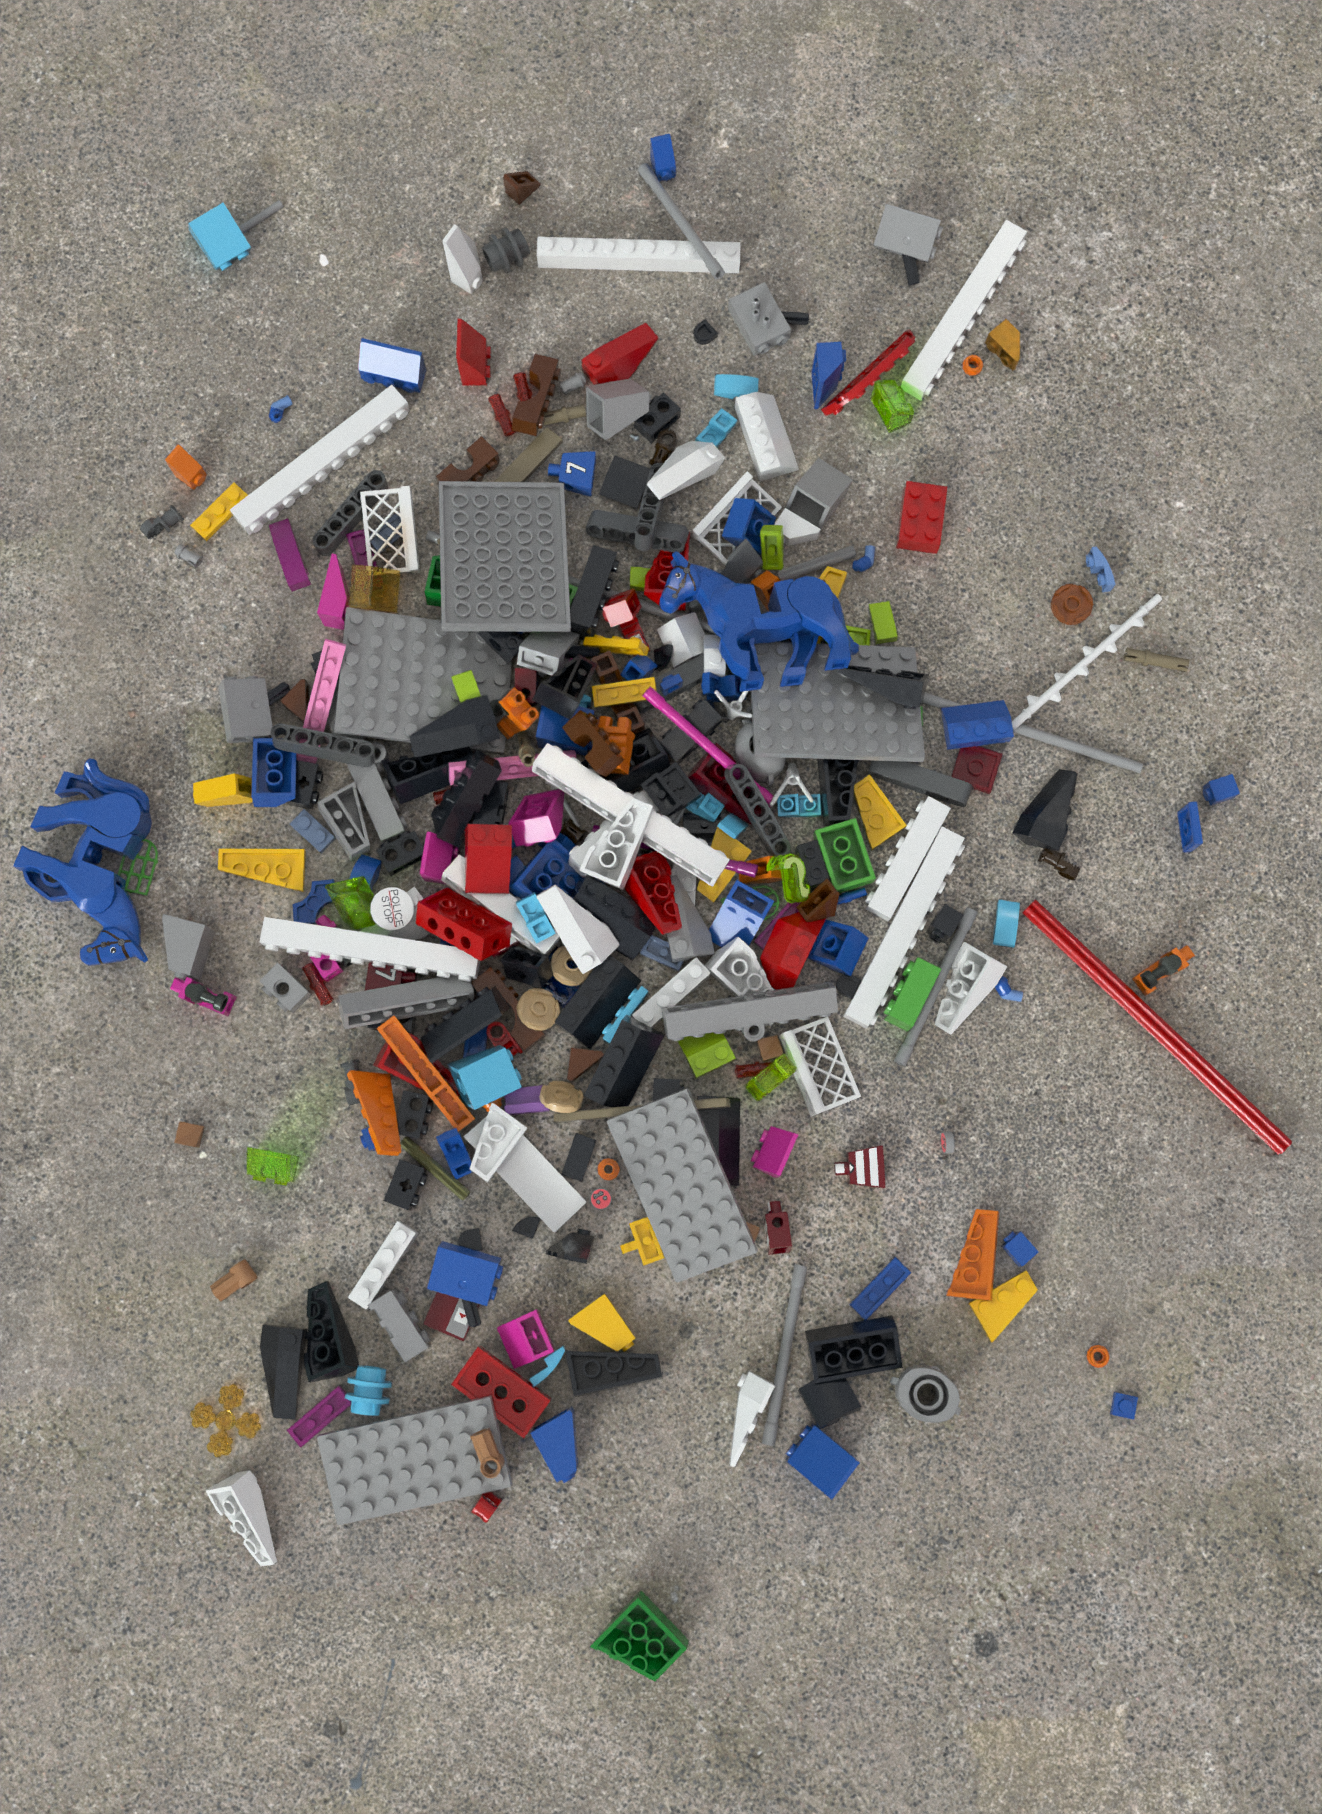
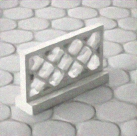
M748 471L690 534L695 541L698 540L725 566L728 560L721 554V547H732L733 552L737 546L731 543H721L720 533H723L724 529H720L721 518H728L729 514L726 513L731 509L734 499L741 498L742 496H744V499H747V490L752 487L758 492V499L755 500L759 504L770 503L775 508L772 512L774 516L782 508L752 479L753 476ZM708 533H717V543L710 544L704 537Z
M410 486L360 492L369 576L407 572L419 573L420 565ZM390 494H398L399 502L394 508L385 502ZM375 496L380 502L372 510L366 505V497ZM383 503L392 510L385 519L376 513ZM394 512L401 517V523L396 529L387 522ZM373 515L382 521L375 531L368 524ZM385 524L394 531L387 540L378 534ZM396 533L403 538V544L399 549H396L389 543ZM375 536H378L385 542L378 551H375L370 543ZM387 545L396 551L389 561L380 555ZM398 554L405 559V568H396L391 564ZM379 556L387 564L382 570L373 571V562Z
M828 1017L789 1030L778 1036L811 1117L861 1097ZM822 1023L825 1024L828 1031L825 1038L814 1033L817 1025ZM803 1032L810 1035L806 1046L797 1041L796 1033ZM812 1037L823 1041L820 1051L809 1047ZM826 1043L835 1048L836 1052L833 1058L823 1054ZM807 1051L818 1055L814 1066L807 1063L804 1058ZM821 1057L831 1061L828 1072L817 1067ZM835 1063L843 1067L844 1073L842 1078L831 1074ZM815 1071L826 1075L822 1086L813 1080ZM829 1077L840 1082L836 1092L826 1088ZM843 1083L851 1087L854 1095L845 1097L839 1094ZM824 1091L834 1095L832 1103L824 1106L821 1099Z

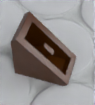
M528 171L506 173L503 176L505 193L518 205L524 202L541 185Z
M301 679L280 700L284 707L303 724L309 705V684L305 679Z
M827 878L796 908L807 922L835 916L840 893Z
M571 1048L567 1077L569 1082L572 1083L603 1058L604 1053L596 1050Z

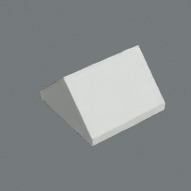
M695 612L676 617L657 629L663 644L673 645L671 662L674 668L703 654V635L705 633Z

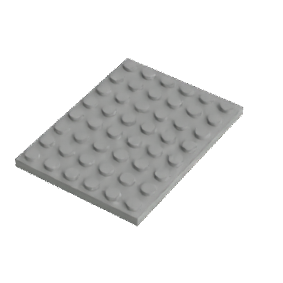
M439 481L442 631L570 632L564 483Z
M346 607L342 642L346 644L339 673L334 733L411 743L410 735L460 705L451 676L472 670L481 696L487 695L490 702L500 699L509 691L512 660L507 664L478 634L479 631H442L440 620ZM505 713L495 717L496 724L506 715ZM498 729L500 739L469 747L472 751L479 750L485 753L503 755L505 736Z
M772 642L754 644L758 663L764 677L762 689L751 690L754 757L924 761L921 708H904V704H898L838 673L839 669L825 671V664L830 652L829 644H816L812 658L806 668L803 684L780 687V682L786 664L793 654L792 643ZM859 645V651L857 654L851 655L849 665L870 667L872 672L882 668L889 669L893 674L901 673V670L917 672L915 647Z

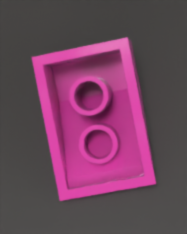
M332 553L317 614L324 626L344 630L346 607L352 608L343 568L337 555Z
M555 789L523 797L508 825H512V836L516 846L524 845L528 847L542 841L549 843L557 838L562 828L564 791Z
M772 1126L769 1130L764 1129L759 1140L763 1144L760 1150L755 1149L751 1158V1162H754L752 1168L775 1178L780 1177L798 1134Z

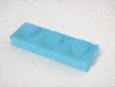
M641 986L639 990L635 988L628 997L630 1000L626 1007L622 1005L615 1014L617 1019L613 1025L609 1023L603 1030V1041L610 1044L621 1020L626 1014L630 1017L648 995V990Z

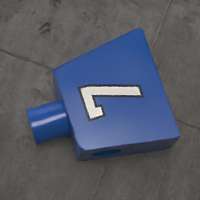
M596 452L563 453L561 464L549 463L548 476L559 477V483H564V490L592 497Z

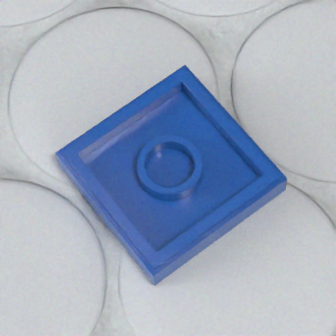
M1197 801L1189 802L1177 812L1184 853L1192 852L1203 844Z

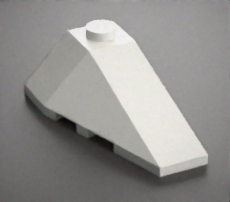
M454 224L442 240L451 282L472 294L475 289L480 287L483 281L476 243Z
M687 442L675 449L646 485L661 500L715 474L725 457L713 443Z
M633 798L616 817L611 826L602 833L598 841L589 848L579 871L623 890L633 868L654 806Z
M553 885L536 895L582 974L600 965L620 945L605 923L600 922L591 912L581 907L558 886Z
M736 937L717 950L715 955L704 965L711 972V975L735 996L774 990L756 959L755 952L739 937Z

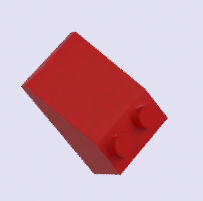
M457 319L456 359L462 385L487 386V378H491V367L487 365L488 359H491V346H487L486 338L463 319Z
M467 825L465 828V893L509 894L512 825Z

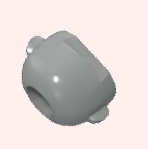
M749 719L742 720L744 726L738 731L734 744L736 761L748 769L756 782H768V785L774 784V779L783 771L786 758L754 757V754L751 752V747L753 746V725Z
M914 1365L906 1368L898 1378L892 1377L889 1382L895 1385V1396L901 1407L917 1420L939 1423L948 1421L954 1414L959 1416L962 1411L958 1407L960 1397L956 1385L937 1366ZM930 1383L935 1389V1397L932 1402L921 1404L917 1397L918 1389L923 1384Z

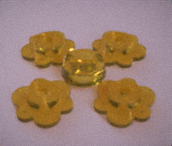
M231 1384L229 1387H221L219 1391L221 1396L218 1401L220 1404H223L226 1410L219 1412L217 1416L212 1412L213 1407L211 1405L206 1406L204 1403L196 1404L195 1410L190 1412V1417L193 1418V1427L206 1429L210 1423L215 1421L217 1428L222 1430L217 1435L212 1434L210 1436L211 1442L207 1444V1450L214 1453L215 1457L231 1453L232 1448L230 1445L233 1443V1439L228 1437L226 1431L232 1429L234 1425L239 1429L238 1434L240 1436L245 1435L249 1439L254 1438L256 1431L261 1429V1424L258 1423L260 1418L256 1413L249 1414L245 1412L242 1414V1418H238L235 1422V1416L229 1410L239 1407L242 1403L240 1399L244 1397V1391L239 1388L237 1389L235 1384Z

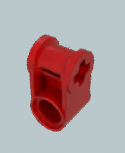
M493 1022L488 1026L487 1035L494 1046L501 1045L506 1049H511L512 1056L523 1053L516 1040L502 1023ZM496 1026L503 1029V1034L499 1038H494L491 1035L492 1029Z

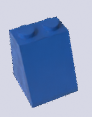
M543 705L541 706L536 732L538 748H544L549 743L552 746L559 747L562 751L575 750L576 754L586 756L593 745L589 742L583 748L574 743L562 728L569 719ZM578 706L574 713L575 715L579 710H582L587 714L590 712L595 716V710Z
M571 1406L536 1426L530 1432L556 1482L560 1480L563 1483L575 1477L578 1468L574 1409Z
M812 1423L810 1427L806 1425L801 1431L799 1442L797 1444L793 1443L785 1453L787 1455L786 1461L832 1500L860 1462Z

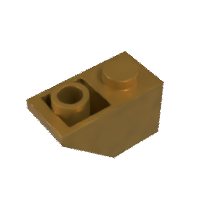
M1005 319L988 334L985 344L990 352L995 353L1001 359L1004 366L1014 371L1020 360V332Z

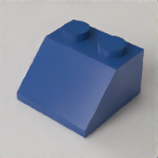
M735 498L722 537L737 547L747 539L757 554L762 555L760 530L763 525H774L776 517L755 499Z
M825 920L808 959L835 972L851 976L869 937L855 927Z

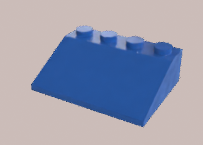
M555 839L552 842L546 843L509 885V892L515 897L522 899L534 892L538 895L551 886L556 885L571 896L578 880L583 877L569 865L570 852Z

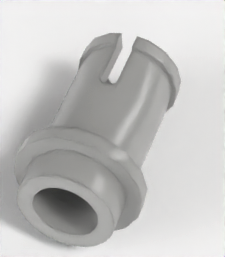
M575 372L573 377L559 383L564 395L579 387L583 388L584 384L587 383L581 372Z
M179 544L174 552L178 559L182 558L195 568L201 564L203 556L189 549L187 544Z

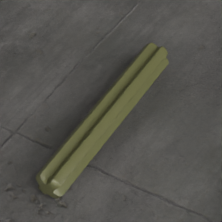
M404 1137L401 1140V1147L461 1200H465L468 1197L470 1191L409 1137Z

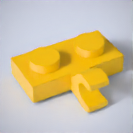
M648 1217L629 1223L634 1241L620 1245L622 1254L638 1249L643 1266L664 1259L662 1249Z

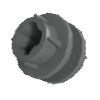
M506 227L502 228V237L499 239L493 233L488 236L489 242L482 247V251L493 272L503 269L507 274L511 272L510 264L513 262L518 267L524 265L523 258L530 254V250L522 232L518 228L513 231H509Z

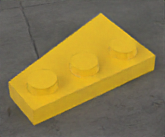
M868 775L854 785V797L872 851L906 828L907 825L871 775Z
M716 828L711 848L722 851L731 860L745 861L752 851L720 828ZM724 869L713 887L700 879L696 890L712 902H715L736 872Z
M1024 1270L993 1288L992 1301L974 1299L968 1304L988 1339L993 1343L1038 1289L1027 1270Z

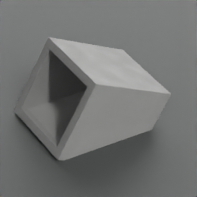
M632 379L586 386L587 427L603 439H609L649 412V403L651 402L649 391Z
M818 458L795 485L786 509L822 530L847 494L853 479Z
M163 914L162 921L168 969L175 973L174 977L185 981L186 977L200 981L215 931L204 924Z

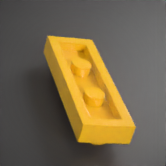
M236 483L231 484L190 526L205 541H208L233 516L230 509L247 497L248 494Z
M594 635L593 637H585L583 643L584 646L599 647L600 653L610 650L612 654L647 656L649 647L636 637L623 639L618 636L605 638L601 635Z
M655 677L592 686L594 707L599 708L647 701L642 695L650 686L657 692Z

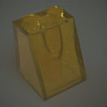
M352 564L349 607L397 613L400 571Z

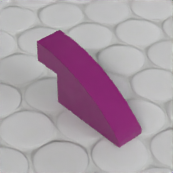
M289 518L270 524L269 528L274 546L291 592L310 586L309 573Z

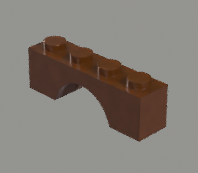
M539 354L534 355L529 369V383L534 385L539 392L529 400L518 401L512 417L513 431L537 436L538 430L543 429L545 422L544 413H548L550 408L549 398L554 396L556 389L555 381H559L561 376V369L558 368L559 359Z
M610 650L591 658V661L598 664L594 672L600 685L623 682L619 668ZM633 703L610 706L617 722L619 717H627L632 721L631 731L634 734L645 730V724Z
M490 967L477 979L473 980L471 984L477 992L486 986L489 989L496 986L515 1013V1025L510 1034L523 1051L527 1052L546 1037L543 1033L544 1030H533L521 1022L517 1015L518 1000L516 998L519 996L512 986L507 988L503 983L506 978L499 969L494 971Z

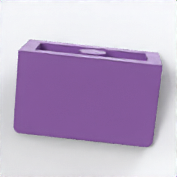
M543 1085L522 1087L505 1095V1112L509 1115L550 1111L541 1103L539 1098Z

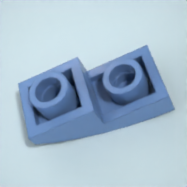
M1092 547L1088 555H1086V565L1090 567L1091 574L1098 573L1097 581L1098 585L1102 587V592H1111L1115 586L1112 570L1102 552L1097 547Z

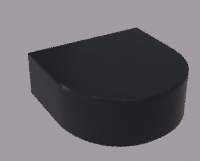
M704 319L695 326L693 337L698 344L706 345L717 338L718 333Z
M844 974L836 982L837 991L852 1000L862 980L853 975L848 976Z
M480 1228L464 1231L459 1237V1245L476 1251L483 1250Z

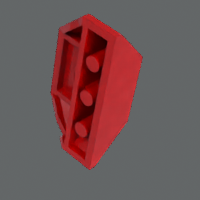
M800 912L777 920L760 956L766 977L773 989L780 990L795 986L826 918L807 922Z

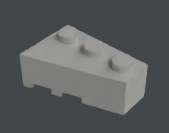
M355 781L317 802L319 812L351 862L357 860L362 854L365 855L370 852V843Z
M395 1289L390 1290L367 1306L371 1311L374 1309L380 1319L379 1324L382 1328L385 1327L391 1342L404 1362H407L431 1347L428 1343L431 1339L425 1329L421 1331L417 1323L420 1321L413 1310L409 1311L406 1306L408 1300L402 1291L398 1292Z

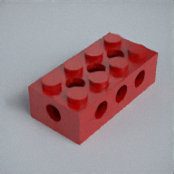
M446 887L418 902L415 924L454 945L459 950L468 953L475 959L482 961L510 945L513 923Z
M482 1346L477 1347L451 1384L471 1400L492 1395L497 1419L522 1438H525L552 1399ZM480 1372L488 1374L489 1382L487 1384H482L479 1381L478 1375ZM498 1386H504L507 1389L506 1397L497 1395L496 1388ZM515 1400H523L526 1408L522 1411L517 1410L514 1406Z

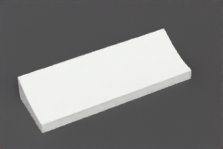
M487 1116L463 1136L475 1149L479 1143ZM522 1135L496 1171L554 1233L587 1203L524 1135Z

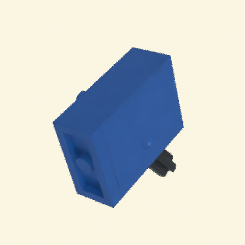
M442 1241L437 1249L427 1289L462 1299L469 1327H477L481 1325L477 1304L487 1306L490 1300L495 1299L498 1287L494 1286L496 1278H501L504 1267L500 1265L502 1258Z

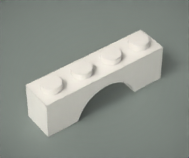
M697 957L694 958L633 1013L632 1018L654 1028L663 1019L662 1008L676 1006L707 980L711 972Z
M397 1221L348 1298L368 1310L369 1307L367 1305L378 1298L388 1277L400 1259L409 1250L419 1233L405 1223Z

